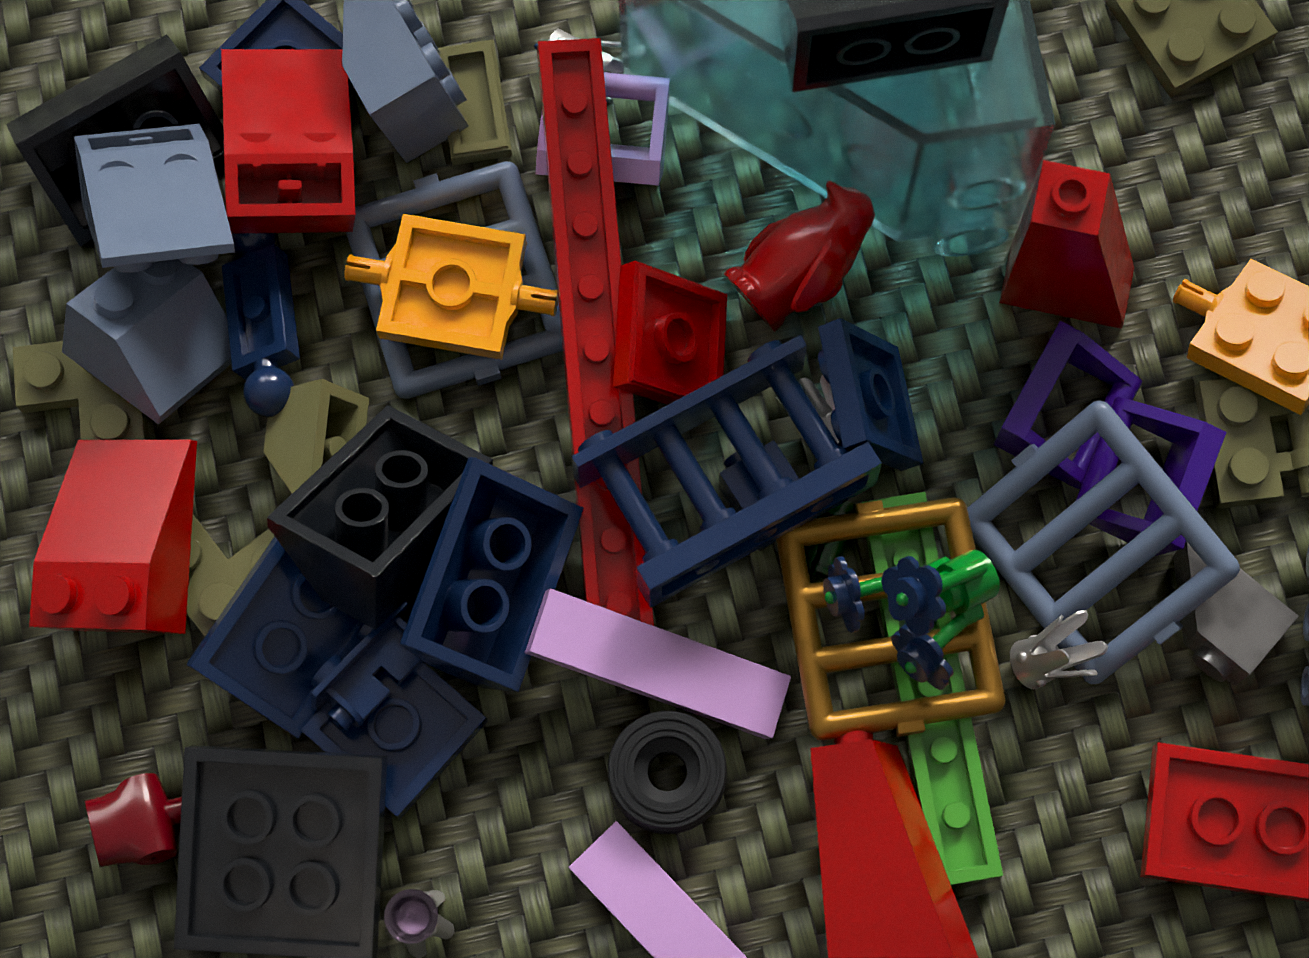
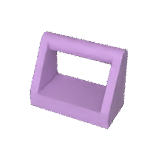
M604 72L606 97L655 102L650 148L610 144L614 182L659 186L664 171L670 78ZM541 112L536 174L548 175L543 115Z

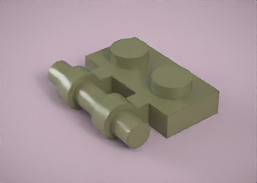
M1227 378L1199 381L1194 388L1199 420L1227 432L1210 476L1215 509L1279 502L1284 497L1281 477L1298 475L1301 496L1309 497V405L1303 414L1299 415ZM1287 421L1293 451L1276 453L1271 423Z

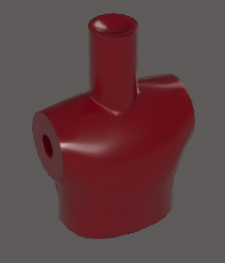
M144 773L129 777L122 781L114 791L101 797L84 800L99 867L124 863L152 865L169 860L177 854L175 825L181 823L182 797L168 800L157 774Z

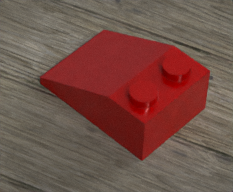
M77 441L34 559L29 627L69 631L185 634L197 441Z

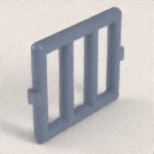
M509 161L497 163L439 181L437 173L413 180L415 189L356 206L353 232H346L354 256L385 261L386 257L379 258L370 228L402 219L403 214L415 215L499 189L509 220L485 228L525 234L527 247L523 264L527 275L522 276L523 285L558 290L518 167ZM362 283L376 329L383 302L381 288L379 285ZM559 303L556 306L557 312L555 317L540 313L545 331L506 342L502 360L467 354L414 371L406 343L379 339L396 395L403 399H410L476 378L478 386L502 379L500 370L563 351Z
M1104 401L1092 402L1039 448L1035 444H1030L1011 460L1016 467L967 507L974 542L991 560L994 567L1044 629L1060 615L1063 616V621L1078 611L1089 609L1180 535L1184 537L1207 565L1107 644L1108 650L1104 655L1074 666L1076 670L1092 669L1097 671V675L1082 676L1090 684L1103 682L1155 640L1160 645L1184 627L1180 622L1184 617L1232 581L1240 570L1239 562L1111 406ZM1098 432L1122 463L1014 551L991 521ZM1139 483L1164 514L1055 602L1031 571ZM1076 629L1057 646L1059 649L1088 642Z

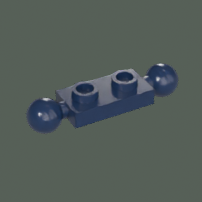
M276 233L232 234L235 253L241 256V258L222 265L232 371L246 380L243 391L248 407L260 416L273 417L284 408L288 401L291 387L294 386L290 376L279 367L300 359L288 255L275 245Z

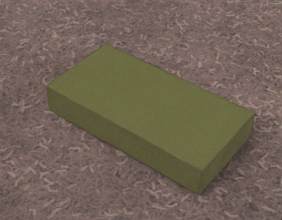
M494 39L438 48L440 51L439 55L467 98V101L458 105V108L469 127L460 132L458 129L448 136L453 166L512 156Z

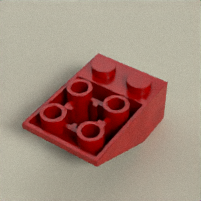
M221 49L226 214L231 234L353 232L356 216L354 160L348 75L342 66L343 49Z

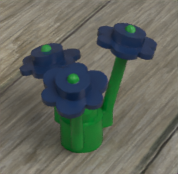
M969 550L951 560L944 556L921 567L914 557L906 556L898 561L897 566L886 569L882 577L859 582L855 571L852 568H848L845 558L840 556L834 558V564L829 565L828 578H825L823 582L824 599L830 613L834 617L842 616L844 624L850 633L860 630V621L864 620L865 617L864 607L860 598L885 591L888 597V608L891 616L897 621L905 620L906 623L891 636V641L898 651L897 660L900 666L914 680L921 683L927 681L939 690H943L949 684V678L954 675L950 664L943 659L942 649L965 627L984 618L981 604L997 596L1000 589L999 577L994 565L984 553L978 550ZM955 612L956 616L932 638L927 635L933 629L934 620L941 619L945 613Z

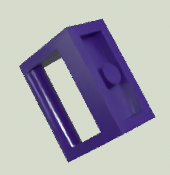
M1060 321L1002 425L993 445L1016 457L1030 444H1035L1039 448L1046 442L1031 428L1067 363L1111 385L1112 387L1104 400L1111 407L1116 397L1133 400L1142 385V380L1086 334ZM1098 432L1078 448L1072 461L1067 457L1048 474L1076 489H1080L1100 438Z
M1116 397L1111 408L1129 430L1132 424L1172 443L1162 470L1195 510L1198 511L1227 432L1202 420L1123 397ZM1101 436L1076 500L1113 471L1119 461V458ZM1151 498L1144 519L1107 509L1089 525L1129 543L1164 513ZM1180 535L1155 556L1183 549L1186 540Z

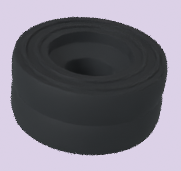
M658 711L636 719L620 733L609 755L608 781L618 808L632 823L653 833L677 834L699 826L716 810L725 790L727 765L725 754L718 738L703 722L685 713ZM661 755H674L680 758L686 766L687 776L684 783L673 791L657 789L648 778L650 764Z

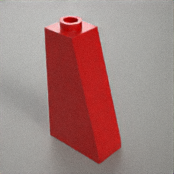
M1043 160L1010 247L999 303L1121 329L1124 325L1134 264L1110 173Z
M852 731L839 738H835L834 745L810 748L828 958H979L898 746L874 740L873 733Z

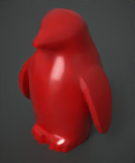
M831 180L826 183L827 197L823 203L792 213L786 218L769 224L750 243L744 255V263L740 267H731L724 273L741 296L774 332L783 325L785 317L792 312L807 311L816 303H823L832 299L840 291L843 278L852 268L875 217L873 203L866 193L854 187H843Z

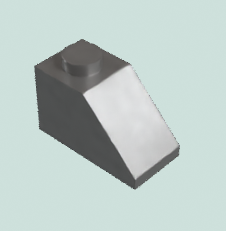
M1187 541L1184 548L1177 550L1173 555L1177 589L1207 566ZM1240 568L1238 575L1181 620V624L1184 626L1182 628L1183 642L1195 653L1192 659L1203 672L1220 682H1224L1227 679L1235 686L1253 672L1299 616Z

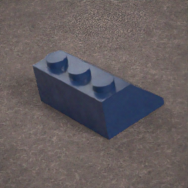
M469 457L400 645L429 666L484 689L519 692L531 659V655L526 654L525 651L544 593L550 588L553 590L556 588L584 508L478 458Z

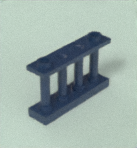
M801 335L784 344L780 340H774L762 345L749 356L748 363L614 434L611 430H604L594 434L579 446L578 453L571 456L574 479L578 486L582 488L602 478L646 552L642 558L644 563L637 566V586L650 608L876 485L882 463L869 442L851 451L844 449L843 446L839 447L794 374L804 368L807 348ZM770 387L817 460L814 464V471L794 482L791 477H783L738 405ZM713 417L717 419L761 491L757 495L759 501L737 513L734 508H726L682 436L683 433ZM659 447L703 520L700 526L702 532L680 544L676 539H668L625 467V464Z

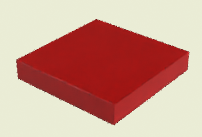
M636 260L621 265L613 387L669 405L723 376L727 294Z

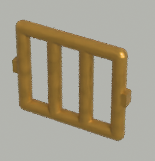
M954 497L883 508L882 500L856 504L854 513L815 518L776 539L809 729L816 739H835L852 731L873 733L896 729L897 737L918 734L925 731L924 724L995 714L1003 709L1005 695L986 602L981 604L984 618L965 627L942 649L944 655L969 651L976 690L834 712L832 707L827 673L898 662V651L894 647L891 637L822 647L815 609L827 608V604L824 599L823 582L810 583L804 546L944 525L950 558L953 559L969 550H976L967 505L963 500ZM883 573L857 577L859 582L882 577ZM884 591L861 597L860 600L861 602L886 599L888 597ZM941 629L931 630L927 635L932 638Z

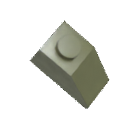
M324 379L291 387L290 395L284 408L277 415L267 418L263 453L292 494L367 424L368 397Z

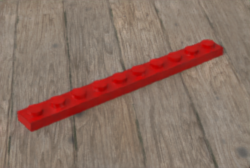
M601 38L538 41L537 45L572 456L578 453L579 446L594 434L604 430H611L614 434L636 422L633 393L613 387L621 256ZM638 457L625 464V467L642 494ZM602 478L582 488L578 486L574 479L576 505L584 508L578 529L585 601L654 626L653 608L649 607L637 586V566L644 563L642 558L646 552Z

